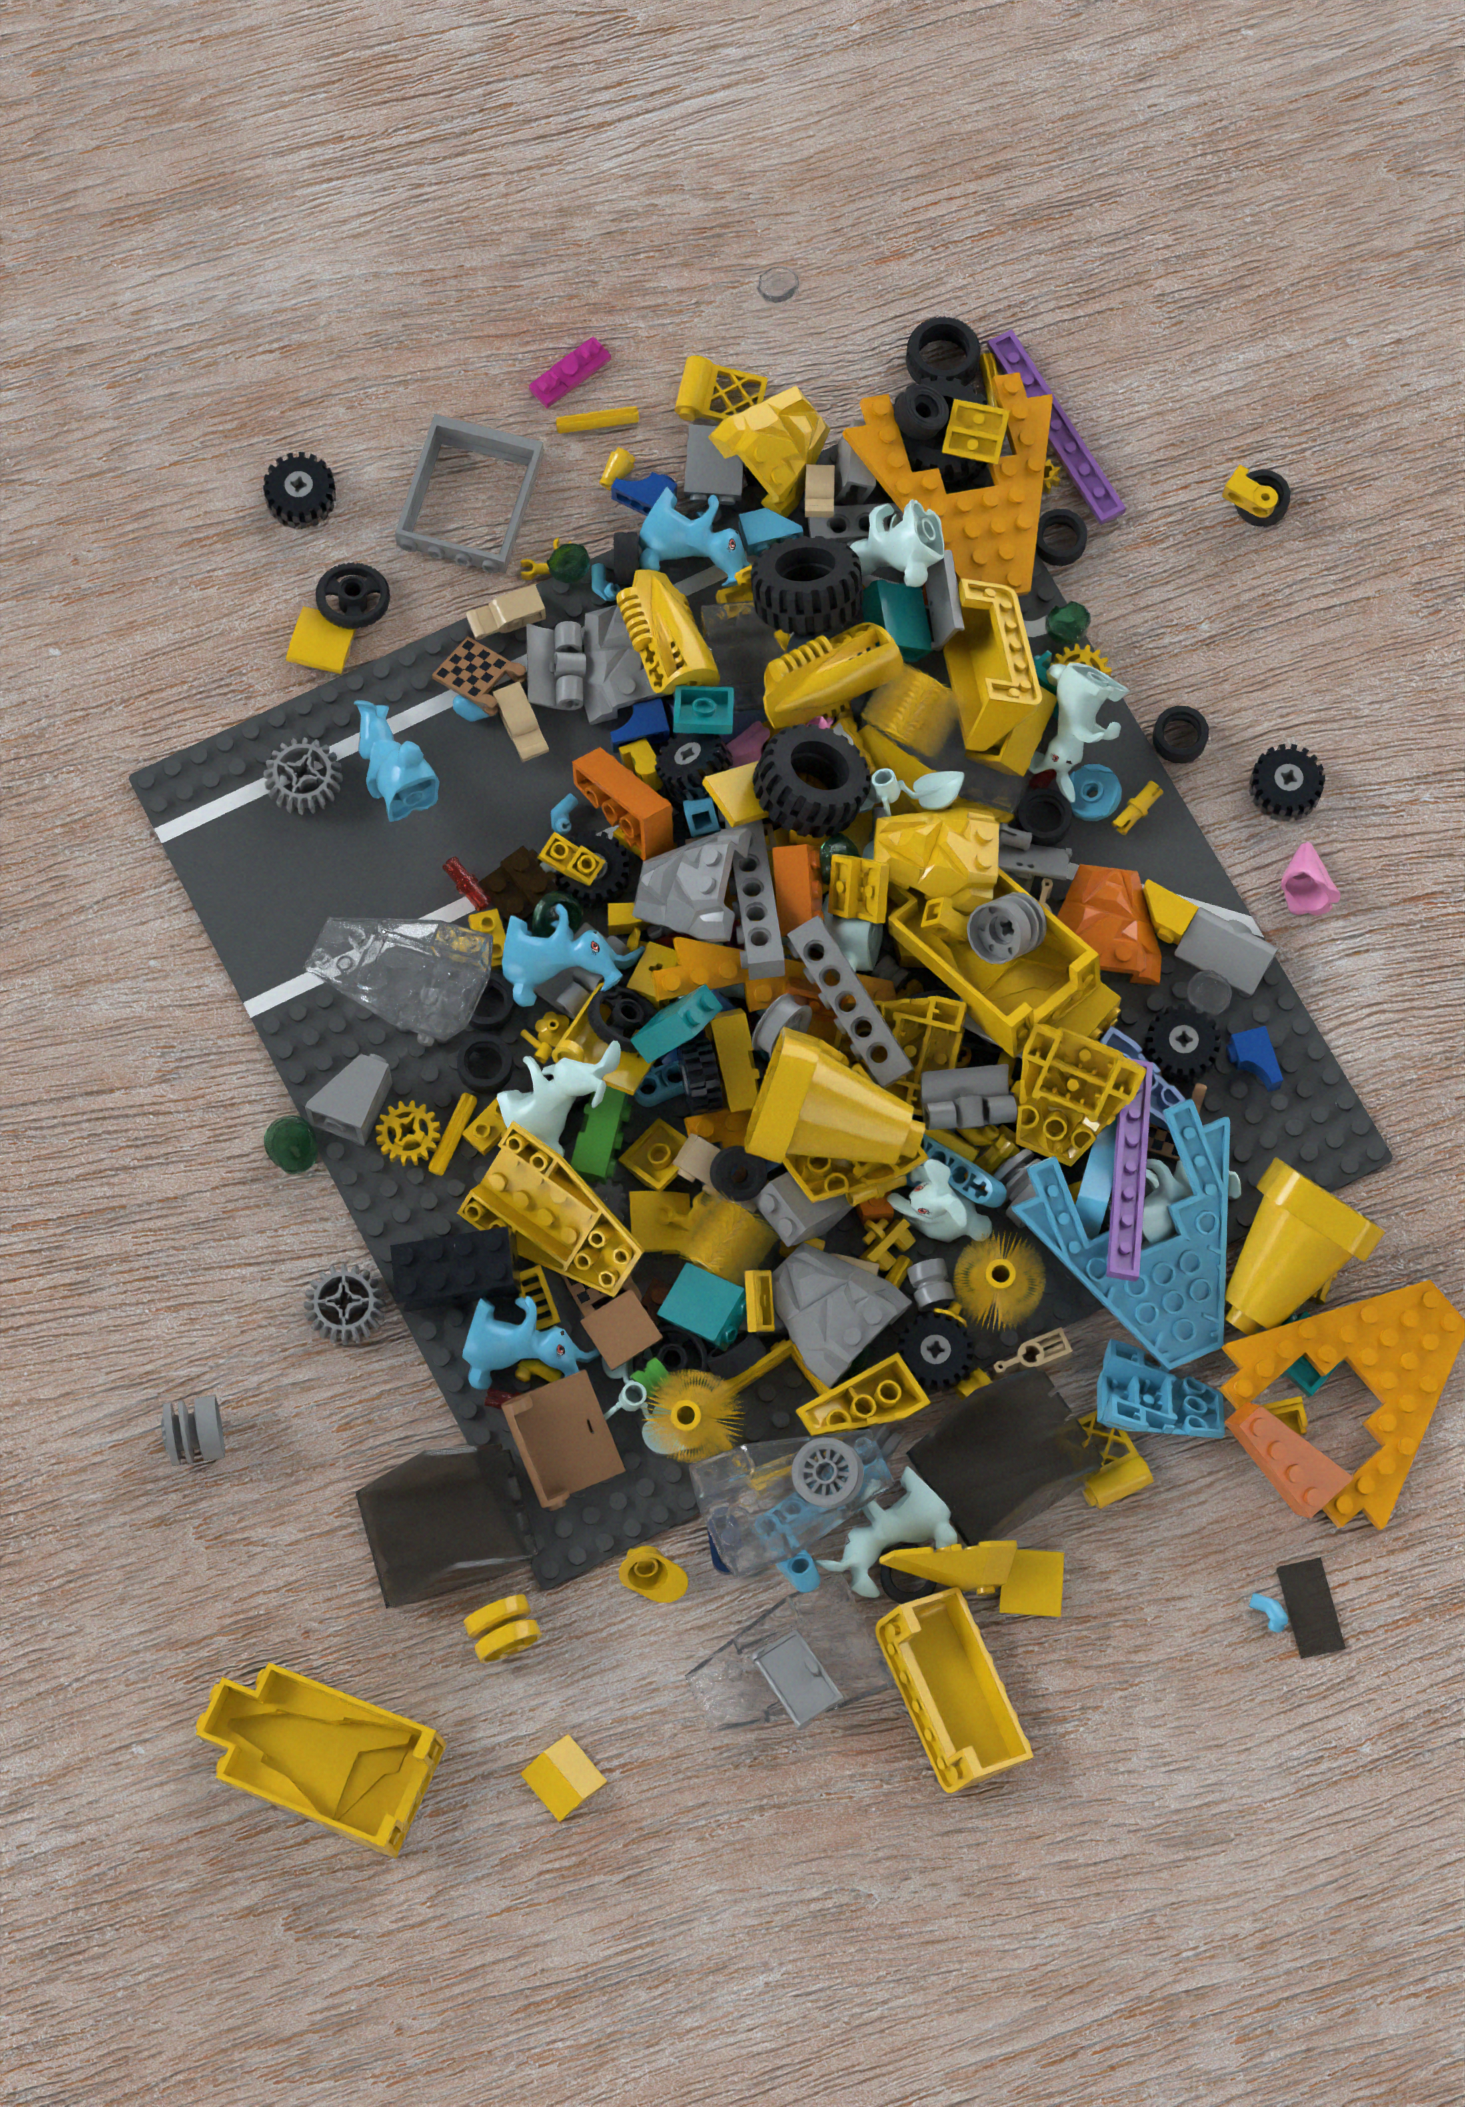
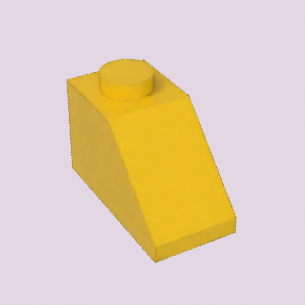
M1147 879L1143 893L1154 932L1157 933V936L1166 943L1173 942L1179 945L1199 907Z

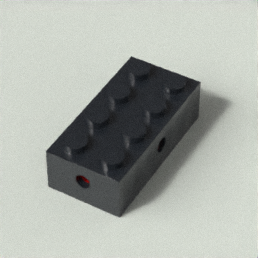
M508 1226L390 1245L395 1304L404 1312L477 1301L481 1298L483 1299V1297L490 1299L522 1293L516 1235Z

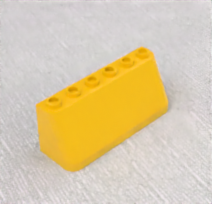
M961 578L958 584L965 630L956 632L943 647V653L951 688L953 689L952 692H954L953 694H959L957 696L961 697L958 699L961 701L958 703V706L961 707V710L958 711L960 712L958 713V719L965 749L986 751L1037 711L1042 701V694L1016 592L1005 585Z
M959 1586L901 1604L876 1623L875 1632L877 1640L938 1781L947 1793H954L1034 1758L1028 1739L1025 1738L1018 1722V1715L1010 1704L1005 1686L999 1679L993 1665L992 1656L984 1645L980 1629L973 1620L968 1608V1602L962 1595Z

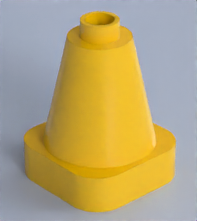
M783 1027L775 1044L750 1116L744 1145L746 1153L778 1164L782 1163L785 1154L895 1165L900 1154L915 1158L926 1124L912 1119L913 1106L820 1051L818 1038Z
M1277 1157L1274 1158L1255 1186L1264 1196L1225 1291V1300L1232 1304L1224 1319L1249 1336L1257 1334L1262 1326L1269 1330L1279 1327L1354 1256L1366 1262L1386 1233L1367 1217Z

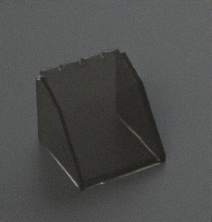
M1033 1366L975 1389L906 1452V1455L924 1482L949 1508L951 1512L949 1520L967 1547L977 1546L979 1542L999 1540L1064 1499L1098 1474L1103 1467L1101 1463L1104 1461V1458L1094 1443L1091 1442L1085 1448L1083 1447L1082 1443L1089 1436L1077 1418L1073 1417L1069 1421L1065 1420L1072 1411L1061 1394L1057 1392L1051 1398L1048 1395L1055 1388V1385L1044 1369L1038 1371Z
M502 1444L424 1450L355 1492L386 1609L400 1607L489 1582L533 1564V1557L539 1555V1550L534 1533L527 1536L524 1533L532 1529L526 1504L518 1506L516 1504L522 1501L524 1496L518 1475L511 1478L508 1475L516 1470L511 1449L503 1450Z

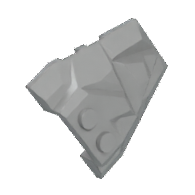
M618 605L585 613L584 654L586 656V671L583 679V705L590 725L618 718L617 709L666 695H671V698L675 699V692L672 694H661L653 691L640 654L633 649Z
M749 829L722 830L643 861L632 916L662 928L666 926L683 935L686 933L703 942L730 941L735 913L723 903L732 860L747 859L752 831Z
M804 1242L771 1274L773 1308L778 1318L782 1319L786 1326L789 1337L800 1351L806 1368L829 1389L850 1369L852 1361L888 1324L892 1325L912 1304V1301L891 1282Z

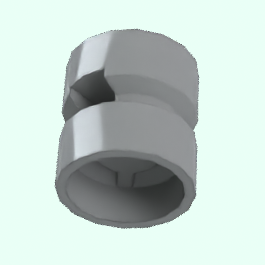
M936 1258L922 1261L907 1269L910 1284L913 1285V1288L918 1289L914 1293L918 1311L928 1312L933 1311L934 1308L941 1309L949 1306L951 1301H956L952 1284L945 1281L948 1278V1270L944 1259Z

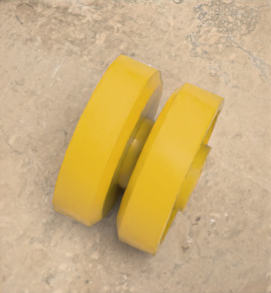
M524 1594L509 1596L486 1605L463 1621L469 1638L480 1639L474 1646L480 1663H490L511 1656L531 1646L542 1637L536 1620L525 1619L530 1614L531 1608Z

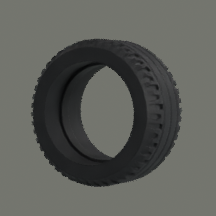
M939 316L938 318L934 317L925 320L914 329L907 343L906 365L910 376L918 385L921 384V379L929 377L931 381H935L937 376L946 377L947 381H953L954 378L962 380V385L967 386L975 377L979 367L981 349L978 337L970 326L959 319ZM945 340L958 345L964 351L967 359L956 368L940 370L929 366L922 359L919 352L931 342Z

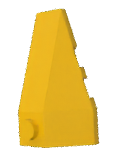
M870 724L858 732L863 739V749L871 755L877 771L883 768L893 770L897 781L903 780L905 786L911 791L915 792L913 784L920 777L937 772L919 762L920 759L913 754L909 755L899 748L896 742ZM901 790L899 798L895 802L889 803L891 816L935 811L924 809L919 803V798L912 799L903 790ZM957 795L956 799H955L950 805H948V806L945 807V808L937 809V810L948 809V808L951 807L956 801H958V800L960 799V797Z
M897 1352L796 1409V1413L811 1436L814 1437L906 1419L929 1406L931 1402Z
M1017 1541L979 1542L977 1546H970L962 1549L961 1544H952L936 1549V1552L933 1551V1547L893 1550L879 1557L880 1564L952 1588L959 1586L960 1590L964 1592L977 1591L978 1596H986L996 1593V1588L1007 1583L1017 1549Z

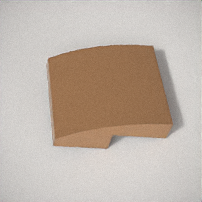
M632 1289L624 1292L580 1321L611 1371H614L663 1339Z

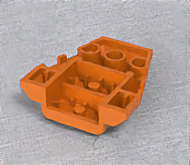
M1080 864L1057 918L1099 954L1100 970L1130 974V983L1159 986L1162 956L1138 871Z

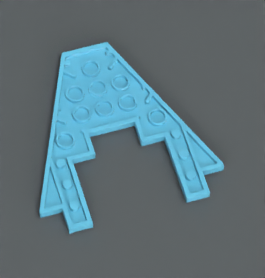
M1188 1099L1162 1111L1194 1195L1167 1206L1177 1234L1141 1249L1140 1273L1136 1282L1106 1277L1109 1231L1090 1239L1087 1238L1057 1157L1052 1156L1026 1167L1036 1196L1011 1206L1012 1211L1167 1370L1220 1349L1224 1343L1229 1117H1222L1202 1125L1193 1099Z

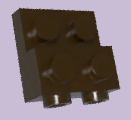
M524 845L500 862L499 868L477 883L480 891L493 907L497 908L498 913L507 924H509L511 915L524 922L560 897L559 888L557 887L560 885V881L551 870L546 873L540 866L543 862L537 858L538 853L533 848L528 851Z

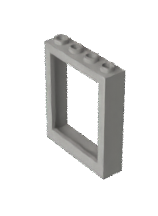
M434 414L395 531L396 545L408 552L420 551L427 553L435 559L447 558L454 560L462 566L474 565L482 567L483 570L489 573L501 572L506 574L543 460V442ZM442 444L528 466L499 555L413 533Z

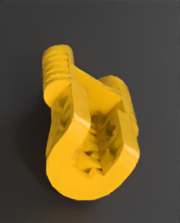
M651 569L636 570L632 587L621 590L616 595V601L623 616L633 649L640 654L653 691L661 694H672L675 692L676 685L680 686L681 684L684 686L717 687L720 682V674L712 652L698 631L687 597L679 593L665 573Z
M865 622L855 625L829 640L825 636L820 635L815 640L799 646L798 649H793L789 654L786 653L780 658L770 661L764 673L766 692L763 701L765 713L771 726L775 729L782 727H791L792 729L794 725L804 724L806 726L816 716H822L826 719L835 717L840 712L847 711L849 709L848 701L885 684V678L890 676L888 674L895 673V670L892 669V666L895 665L893 663L903 664L899 647L884 628L871 622ZM879 642L880 646L876 647L875 643Z

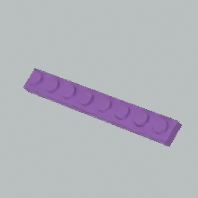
M1011 329L989 340L987 347L994 355L1003 373L1020 372L1027 398L1052 394L1053 401L1048 444L1099 524L1102 525L1124 514L1126 510L1124 504L1013 330Z
M1128 1058L1137 1062L1147 1071L1135 1098L1117 1114L1106 1277L1136 1282L1140 1273L1153 1063Z

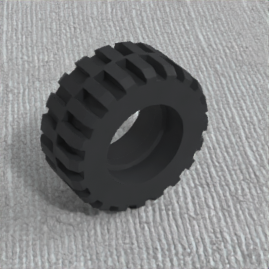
M937 376L935 381H931L929 377L921 379L920 385L930 386L943 396L949 409L948 419H950L954 399L987 405V399L983 394L977 396L976 388L970 384L967 387L963 386L962 380L954 378L953 381H947L946 377ZM912 383L911 385L906 387V390L917 384ZM900 392L899 395L895 398V404L897 400L904 394V392ZM916 407V412L921 417L927 418L926 412L922 408ZM899 428L912 472L939 468L945 490H951L953 484H957L958 487L966 485L968 477L974 480L980 475V470L984 469L988 464L986 462L943 454L942 450L924 445L921 441L906 435Z
M800 536L799 539H785L783 543H775L770 546L769 550L765 549L761 552L752 565L751 583L755 612L765 624H768L775 630L781 629L784 633L788 634L797 632L799 635H807L810 632L819 634L827 629L834 630L838 628L839 624L849 622L863 604L861 562L853 549L845 543L840 544L837 539H825L823 536H815V538Z
M804 724L794 725L792 729L787 727L780 730L778 734H775L770 739L755 767L752 782L756 799H760V807L764 812L767 811L769 813V818L776 823L778 821L783 825V829L796 831L797 835L803 837L809 834L812 835V838H822L825 834L829 837L846 830L855 820L870 792L871 774L869 769H867L868 764L864 756L860 757V750L855 744H849L848 738L842 734L841 736L833 733L834 730L830 728L821 729L819 725L810 724L808 727H805ZM795 772H803L816 777L828 790H821L808 785Z

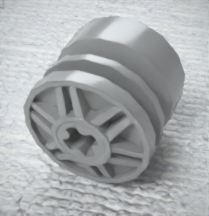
M1019 892L1009 893L978 906L970 915L967 924L968 940L972 949L981 959L991 964H1003L1037 949L1044 941L1047 932L1046 916L1042 907L1033 897Z
M1028 1148L1008 1159L993 1175L1006 1188V1199L1003 1204L1009 1200L1012 1201L1006 1210V1215L1018 1228H1023L1026 1224L1012 1211L1011 1206L1036 1196L1026 1167L1041 1161L1040 1159L1032 1161L1035 1153Z
M216 1395L195 1398L194 1412L191 1413L188 1412L184 1400L178 1401L179 1415H175L172 1402L163 1403L161 1429L164 1447L170 1457L172 1466L181 1465V1451H184L187 1463H193L194 1449L200 1448L204 1461L225 1458L224 1435Z

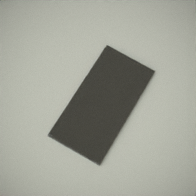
M1321 1557L1276 1567L1300 1659L1346 1649Z

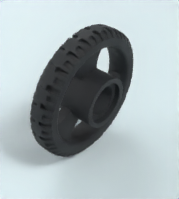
M348 562L347 564L342 563L341 565L334 566L323 574L316 587L318 610L327 621L338 627L342 626V628L359 629V627H368V625L376 623V620L378 621L385 614L390 602L389 585L384 576L375 568L363 563L354 564V562ZM347 576L340 581V583L337 581L338 578ZM358 576L365 577L366 580L364 581L362 578H360V577H358ZM380 593V599L376 607L364 614L363 612L367 608V595ZM325 596H338L339 607L345 614L342 615L334 611L328 605Z
M613 986L605 992L600 990L593 996L588 1006L587 1015L594 1033L604 1043L610 1045L615 1040L620 1044L622 1052L639 1053L630 1041V1038L636 1029L641 1030L658 1011L641 994L629 988ZM601 1003L608 1006L612 1011L606 1022L603 1021L600 1014Z
M663 1323L656 1326L662 1336L667 1335L669 1338V1344L664 1345L659 1350L657 1359L666 1368L672 1379L675 1376L678 1378L680 1374V1379L683 1375L685 1378L690 1369L687 1367V1353L682 1347L688 1340L696 1346L700 1354L701 1367L696 1372L699 1371L701 1373L702 1371L704 1374L705 1372L707 1375V1372L710 1374L711 1369L706 1363V1357L709 1355L710 1350L703 1338L674 1324ZM645 1351L633 1358L634 1372L637 1370L644 1372L647 1362L650 1361L643 1358ZM668 1356H675L680 1360V1364L675 1368H670L664 1364L663 1360Z

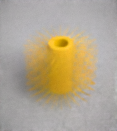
M906 666L902 669L897 667L901 670V673H897L898 676L895 679L890 677L894 681L890 683L891 687L881 694L885 698L882 702L879 699L880 701L874 704L878 707L876 710L880 714L876 718L872 714L868 716L872 718V725H877V727L881 728L879 730L886 732L883 734H888L892 739L901 742V745L902 743L908 747L912 745L913 749L916 748L926 753L927 750L930 751L932 749L929 747L930 745L933 746L932 742L935 740L940 742L936 739L937 735H942L938 731L940 729L944 730L943 728L947 726L946 724L948 723L945 721L951 716L949 714L953 713V710L950 708L956 709L952 703L958 702L955 699L959 696L945 689L947 687L943 685L947 684L939 683L937 679L928 676V673L926 675L917 670L909 669Z
M710 1195L712 1198L707 1197L712 1201L704 1200L706 1202L704 1204L708 1207H701L703 1209L701 1210L702 1212L697 1210L699 1216L694 1214L696 1216L694 1217L696 1223L694 1225L691 1224L692 1226L688 1225L689 1227L685 1226L690 1230L688 1231L690 1234H687L686 1237L681 1235L685 1241L675 1240L677 1242L675 1244L686 1253L685 1255L687 1256L685 1257L691 1259L689 1261L693 1262L692 1265L724 1280L731 1277L734 1279L732 1280L733 1284L737 1285L736 1283L740 1284L738 1282L740 1280L735 1276H738L739 1273L743 1274L742 1272L744 1271L742 1269L746 1270L745 1268L750 1270L748 1264L753 1262L749 1259H756L754 1257L756 1255L749 1248L755 1247L759 1249L758 1247L763 1249L761 1243L766 1241L762 1238H769L767 1236L769 1234L764 1231L765 1229L761 1227L760 1222L755 1220L756 1218L752 1216L753 1214H750L748 1210L741 1207V1203L739 1206L729 1200L730 1203L728 1204L723 1198L720 1199L717 1196L713 1197Z
M1005 1233L1001 1254L1000 1237L998 1234L997 1243L995 1241L991 1244L990 1239L986 1242L988 1238L985 1240L983 1246L986 1249L984 1252L980 1245L979 1247L977 1246L973 1253L966 1249L969 1256L965 1255L964 1257L967 1259H964V1263L955 1270L959 1271L954 1273V1275L959 1274L953 1278L959 1277L961 1280H970H953L959 1282L953 1285L960 1286H954L953 1288L959 1289L957 1294L961 1296L958 1298L966 1297L963 1299L966 1302L963 1305L971 1301L972 1305L969 1310L973 1309L972 1313L976 1317L979 1315L977 1324L986 1310L982 1327L992 1302L993 1306L995 1303L994 1330L997 1308L998 1326L1000 1328L1001 1321L1009 1319V1323L1015 1312L1020 1317L1021 1311H1024L1026 1314L1027 1312L1029 1313L1028 1306H1031L1039 1297L1038 1293L1044 1291V1289H1041L1045 1286L1028 1285L1042 1286L1044 1284L1039 1283L1044 1280L1037 1278L1036 1276H1039V1274L1034 1271L1036 1270V1272L1041 1273L1037 1269L1042 1270L1043 1268H1035L1032 1265L1035 1263L1033 1261L1037 1259H1027L1031 1253L1030 1251L1022 1250L1023 1248L1025 1249L1023 1244L1022 1248H1019L1021 1239L1012 1253L1016 1235L1006 1259V1252L1003 1259ZM1025 1294H1027V1295H1029V1296H1031V1297H1028V1298L1030 1299V1300H1028V1299H1026V1298L1023 1297V1296H1026Z
M690 1369L685 1378L683 1375L680 1379V1374L678 1378L675 1376L676 1380L673 1383L670 1380L671 1387L669 1386L666 1389L662 1387L668 1394L667 1396L661 1392L662 1394L658 1400L652 1397V1400L660 1404L648 1402V1404L670 1410L671 1412H661L671 1414H645L661 1417L643 1419L644 1421L657 1422L649 1425L653 1427L651 1429L656 1431L654 1434L664 1436L659 1442L664 1441L660 1448L666 1442L668 1444L666 1448L669 1451L668 1453L670 1454L672 1451L675 1458L676 1456L679 1459L682 1458V1460L684 1458L687 1463V1459L690 1460V1463L691 1459H693V1448H695L694 1459L697 1457L696 1448H698V1457L701 1456L703 1458L704 1456V1462L707 1455V1459H709L710 1455L715 1453V1451L718 1453L719 1449L716 1445L718 1446L719 1444L722 1448V1443L717 1439L719 1436L721 1440H723V1437L727 1438L730 1434L738 1436V1434L728 1429L743 1431L716 1421L732 1422L717 1419H742L727 1417V1415L745 1414L732 1411L734 1410L732 1406L738 1409L735 1406L736 1404L728 1398H722L726 1393L724 1389L727 1385L723 1388L725 1384H719V1381L716 1378L714 1380L709 1372H707V1375L706 1372L704 1374L702 1371L700 1373L699 1371L696 1372L695 1370L693 1372L692 1370L690 1374ZM684 1445L682 1456H680L682 1446ZM692 1446V1455L690 1458V1449Z

